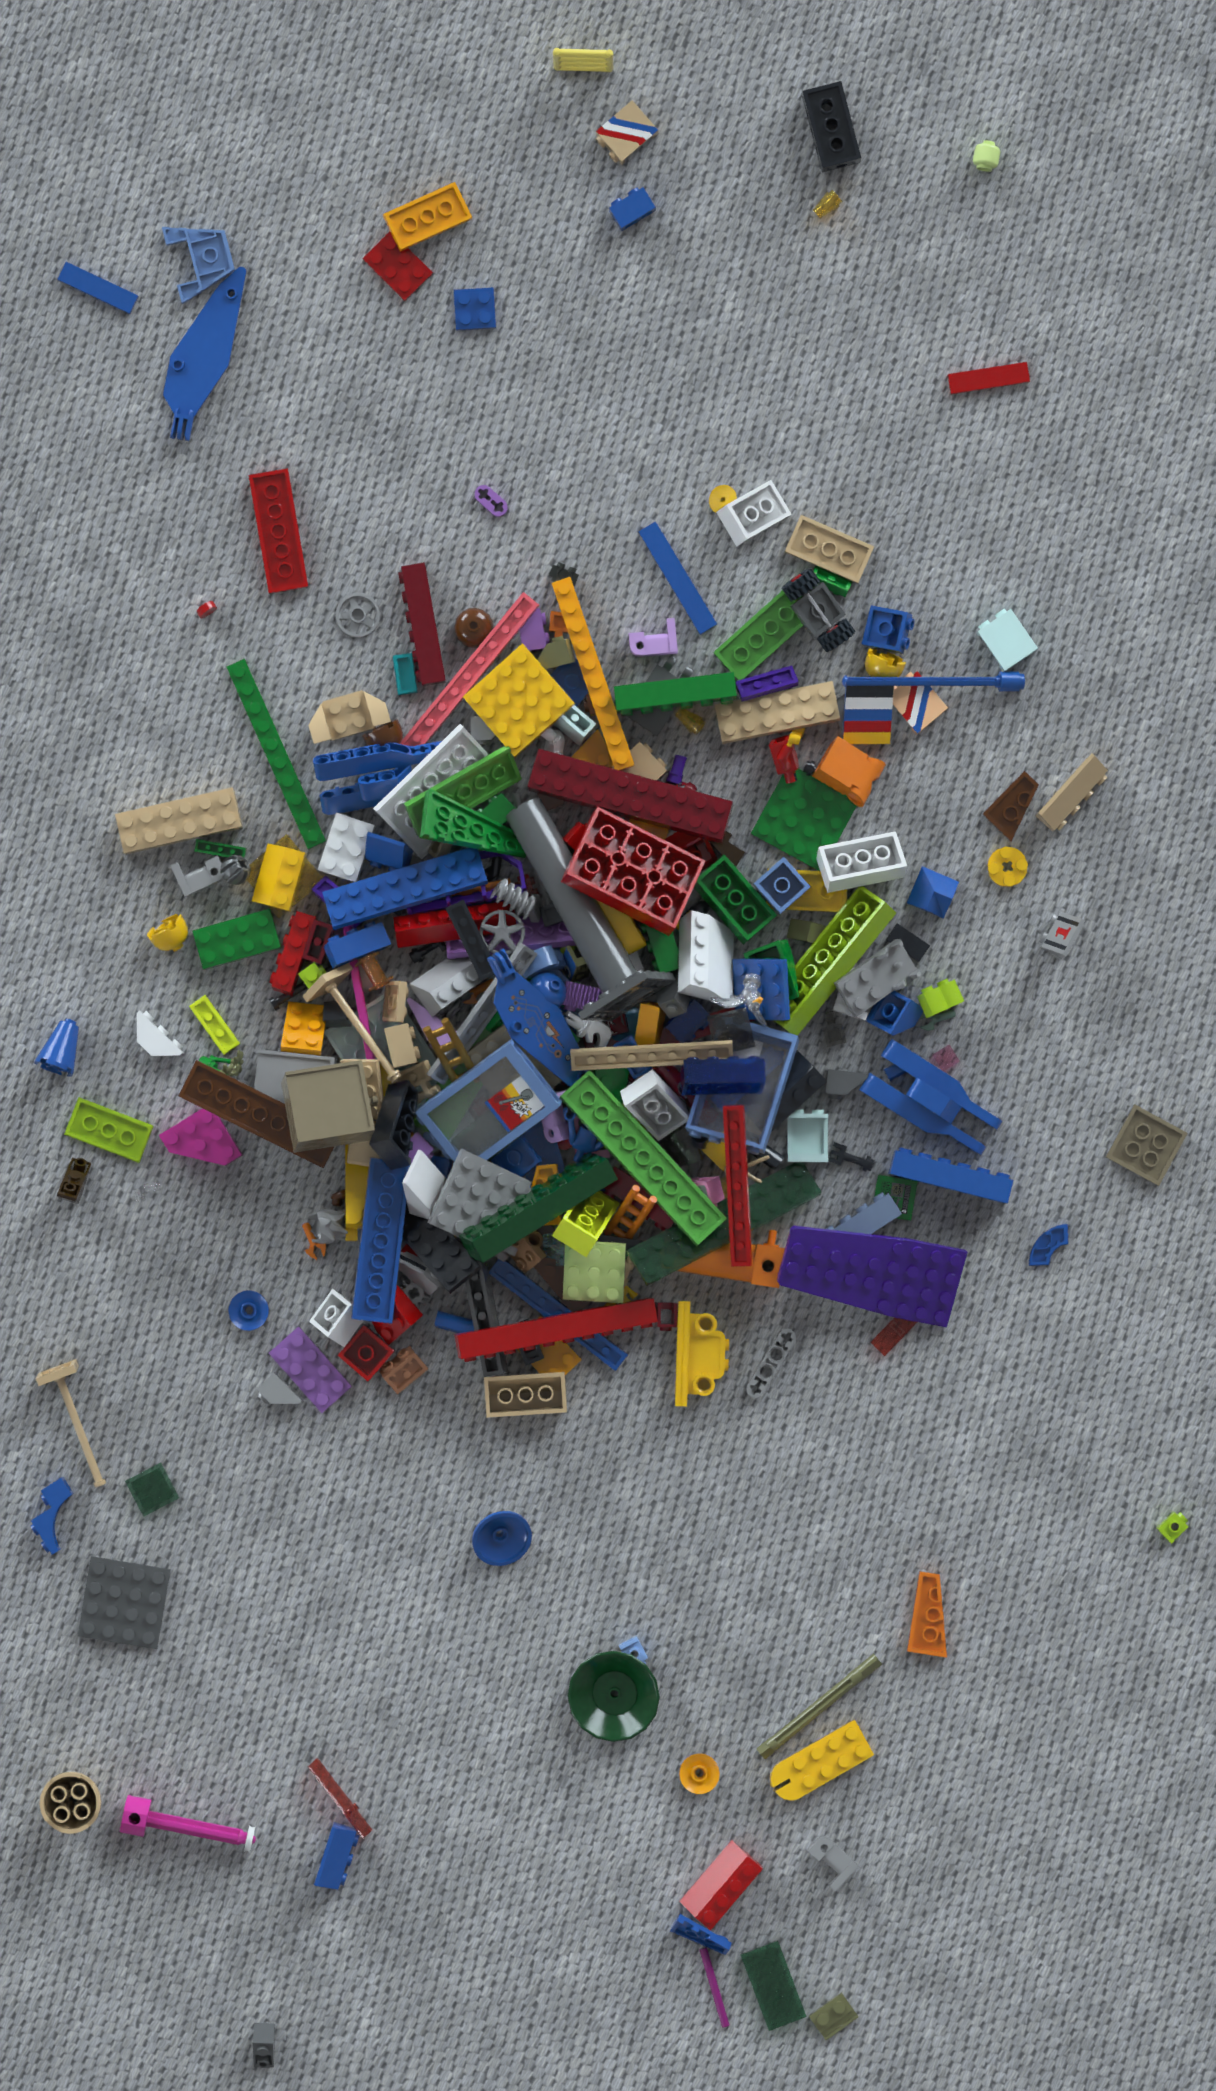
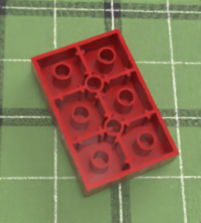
M597 806L586 825L561 882L670 936L678 924L705 860Z

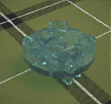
M553 1233L544 1234L543 1239L548 1240L543 1241L542 1244L543 1250L548 1251L544 1252L546 1254L545 1258L555 1259L556 1266H564L565 1244L552 1236Z

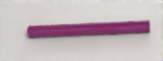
M705 1947L699 1949L721 2026L724 2028L730 2024L708 1949Z

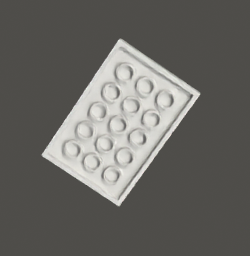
M459 724L373 809L423 859L428 854L432 840L421 839L416 835L403 803L489 754Z

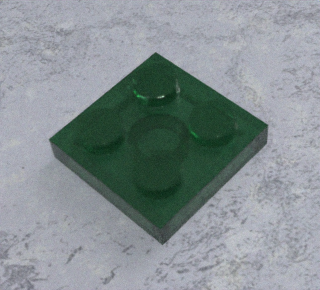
M161 1462L125 1481L143 1517L180 1498Z

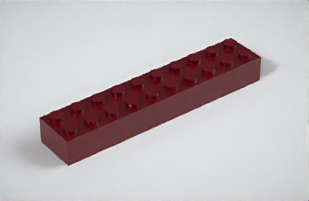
M538 749L528 783V790L530 792L596 809L598 806L614 815L723 844L733 809V801L543 749Z

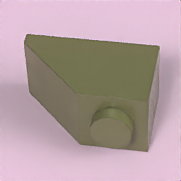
M563 636L552 638V643L546 644L538 658V661L545 669L576 662L570 638L564 639Z

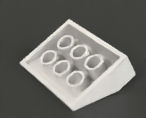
M690 911L680 918L678 993L714 1002H733L732 959L734 934L727 926L710 915Z

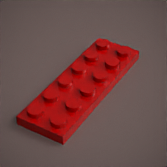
M288 468L248 475L269 594L309 587Z

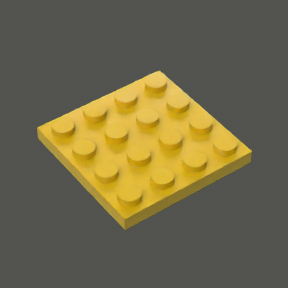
M523 643L463 696L504 746L510 747L511 754L514 757H517L575 705L574 701Z

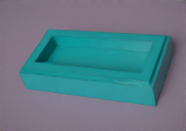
M413 654L393 655L398 696L418 693Z

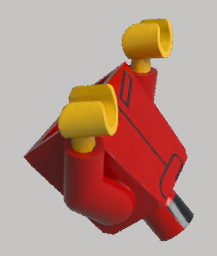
M805 728L792 730L789 735L774 738L769 744L777 774H784L786 784L797 781L795 770L798 769L799 762L794 745H799Z

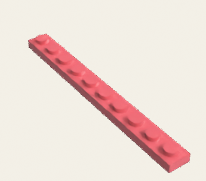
M525 592L520 595L400 744L416 746L428 743L464 699L463 696L473 688L540 606Z

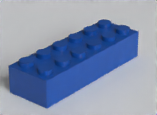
M901 1147L899 1151L894 1150L888 1172L890 1175L1008 1204L1014 1181L1009 1179L1010 1175L997 1172L996 1175H992L988 1169L977 1167V1170L970 1169L971 1165L960 1162L957 1166L952 1165L949 1159L938 1157L937 1161L931 1159L932 1155L921 1152L918 1156L911 1154L912 1150Z

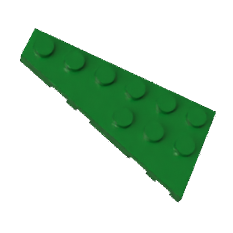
M432 789L425 792L420 833L421 839L521 858L526 857L512 829Z

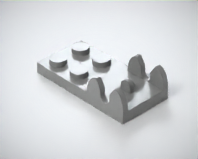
M895 939L834 982V985L853 1017H857L892 991L906 987V981L920 977L921 973L911 961L901 939Z

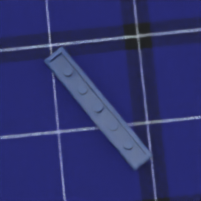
M656 521L638 531L698 633L701 635L716 626L715 619Z

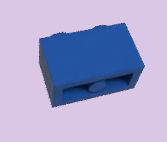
M638 187L628 192L629 196L623 200L618 198L611 203L609 212L621 231L656 211V207L644 187L638 189Z

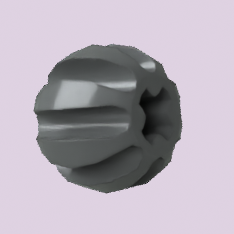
M231 855L222 862L220 872L223 879L229 884L239 885L249 878L251 867L242 856Z

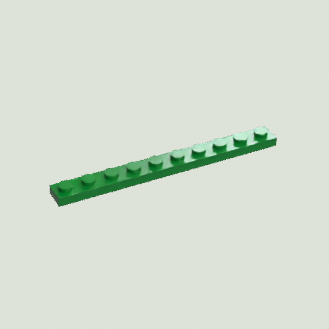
M242 659L227 666V670L307 849L309 850L326 842L246 660Z

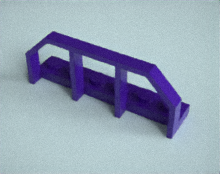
M490 851L479 852L481 859L499 856L517 867L520 873L521 885L516 884L515 888L520 887L522 889L521 893L527 891L522 862L511 855ZM482 885V892H473L471 895L466 896L455 895L452 898L449 895L444 900L436 899L428 903L409 907L407 911L408 915L446 910L445 908L463 899L467 907L495 903L497 896L495 895L490 899L494 889L486 892L485 885Z

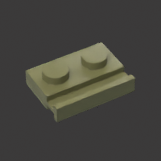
M842 1992L809 2015V2018L825 2040H828L859 2017Z

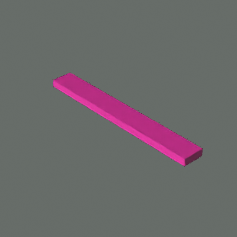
M351 925L343 927L344 936H346V932L352 930ZM355 960L349 964L353 968L351 976L359 1020L371 1036L358 960ZM363 1040L366 1059H376Z

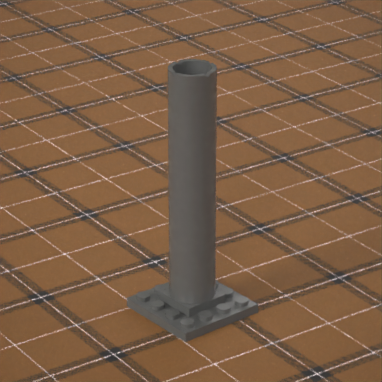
M540 798L531 799L519 805L517 809L514 808L510 811L506 819L602 991V994L598 996V1001H592L583 1006L584 1010L578 1013L582 1020L611 1022L676 981L673 973H665L664 971L652 972L650 970L636 971L598 901L561 882L572 854Z

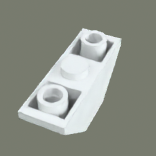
M139 1010L137 1012V1042L151 1056H182L184 1054L181 1050L183 1046L176 1039L171 1041L167 1037L169 1032L161 1025L157 1027L152 1022L154 1018L147 1011L143 1013Z

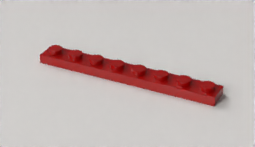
M724 1105L723 1122L731 1267L752 1266L744 1105Z

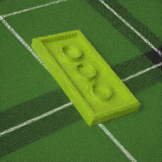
M78 1097L64 1135L140 1163L154 1126Z

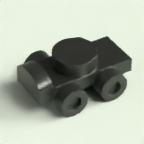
M558 562L557 566L552 565L549 576L552 577V582L571 577L573 586H575L579 574H576L577 569L569 566V569L566 570L564 569L565 564Z

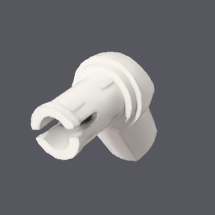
M549 727L541 734L546 739L544 750L563 755L564 736L560 730H553Z

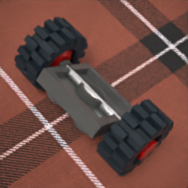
M811 567L802 571L783 585L782 590L791 602L798 599L790 607L811 637L816 638L818 636L817 640L825 652L832 651L855 634L856 631L846 618L837 622L846 614L824 582H820Z

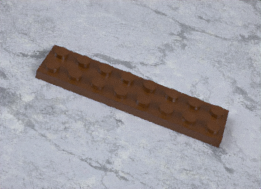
M198 1060L195 1061L178 1095L323 1169L334 1147L294 1153L284 1103Z

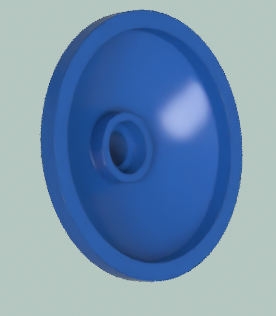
M495 1512L485 1517L476 1526L472 1536V1546L478 1558L483 1562L493 1566L508 1565L519 1560L529 1549L532 1540L531 1528L526 1519L515 1512Z

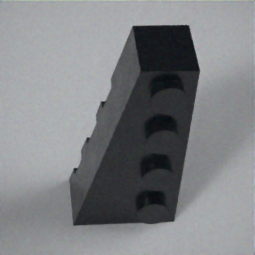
M408 1079L388 1084L374 1127L375 1131L369 1143L390 1170L411 1165L409 1151L413 1150V1142L410 1141L411 1133L415 1131L413 1116L416 1115L419 1092Z

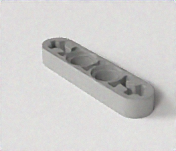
M786 1328L778 1333L746 1387L750 1397L759 1398L764 1394L796 1340V1335L791 1329ZM790 1332L792 1341L785 1343L784 1346L788 1347L786 1351L782 1347L775 1345L777 1341L780 1344L782 1343L783 1337L781 1335L783 1333L787 1334ZM772 1350H781L782 1357L780 1360L775 1361L771 1358ZM764 1366H768L772 1370L771 1375L767 1378L762 1377L760 1374V1370ZM756 1376L763 1381H767L765 1385L763 1383L760 1384V1393L756 1392L754 1395L751 1393L752 1389L750 1386H755L758 1380H755Z

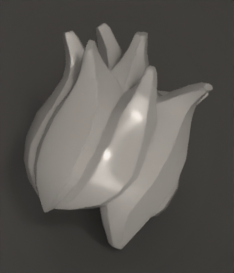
M322 1209L309 1214L307 1218L315 1220L310 1232L317 1238L311 1239L312 1242L319 1244H329L335 1240L347 1242L346 1234L348 1232L345 1230L344 1223L345 1209L342 1211Z

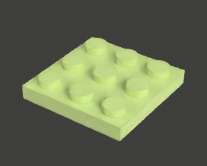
M596 1241L587 1257L565 1244L563 1299L623 1303L626 1243Z

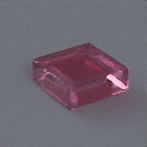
M950 1044L932 1055L942 1071L960 1062Z

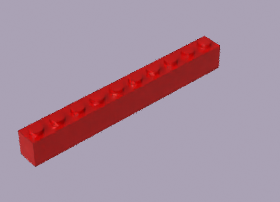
M644 1298L454 1334L458 1358L464 1359V1362L475 1361L476 1356L484 1355V1358L495 1357L497 1352H504V1355L516 1353L515 1349L518 1348L528 1351L536 1349L535 1345L543 1344V1347L554 1346L555 1341L560 1340L563 1343L574 1342L576 1337H582V1340L591 1339L597 1333L607 1336L614 1334L613 1330L621 1329V1332L632 1331L634 1326L641 1325V1329L653 1327L652 1323L658 1322L654 1298Z

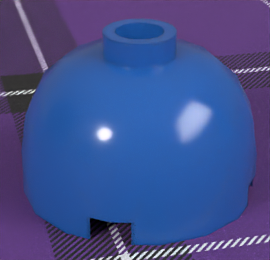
M542 972L529 981L530 984L545 996L546 1001L555 1004L559 1008L564 1003L567 993L566 984L558 975L551 972Z

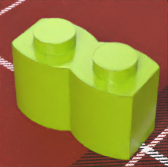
M944 979L936 983L938 987L934 989L931 985L921 990L922 994L917 996L926 1018L964 1002L955 979L950 982L948 979Z

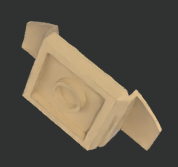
M361 690L323 701L308 726L313 743L316 744L375 729L378 725L389 723L391 720L386 703Z

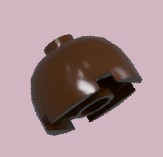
M468 608L462 611L454 624L456 637L464 646L470 648H478L494 628L490 615L479 608Z
M395 719L393 722L391 720V722L373 729V732L369 734L365 733L362 737L367 746L375 744L385 746L384 744L390 742L400 744L403 739V731L398 719Z

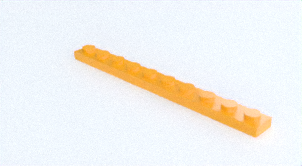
M571 577L553 582L551 584L614 768L621 771L633 767L635 764Z

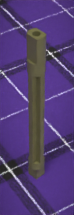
M873 1653L775 1735L756 1748L764 1759H767L786 1741L880 1667L882 1663Z

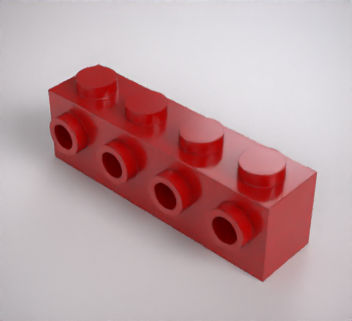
M296 911L295 916H291L289 921L291 929L289 935L285 934L282 943L285 946L283 953L278 954L276 960L278 967L276 972H272L269 981L274 991L293 996L299 978L298 973L301 972L305 960L302 956L313 921L317 920L315 916Z

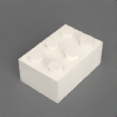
M336 813L318 871L350 882H357L365 861L367 833H374L376 826Z
M653 1069L620 1091L624 1106L658 1141L688 1121L689 1112L686 1104Z

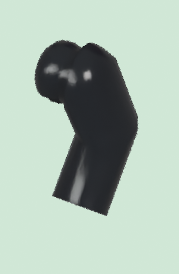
M492 857L491 866L484 869L487 881H491L499 876L502 863L501 857Z

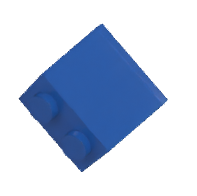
M371 832L367 833L365 859L370 862V866L378 869L384 866L388 868L389 872L409 866L414 851L407 844Z

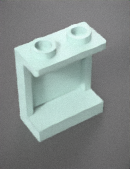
M1005 609L1001 610L995 615V620L992 622L985 621L978 626L980 630L977 631V635L982 638L1003 672L1038 649L1012 609L1008 611Z
M795 1110L787 1118V1162H828V1114H824V1110H812V1114H804V1110Z

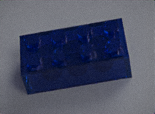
M715 1056L708 1057L707 1059L689 1057L687 1060H683L680 1071L681 1095L762 1094L766 1083L765 1058H759V1056H749L743 1059H739L738 1056H730L727 1059H719V1057Z

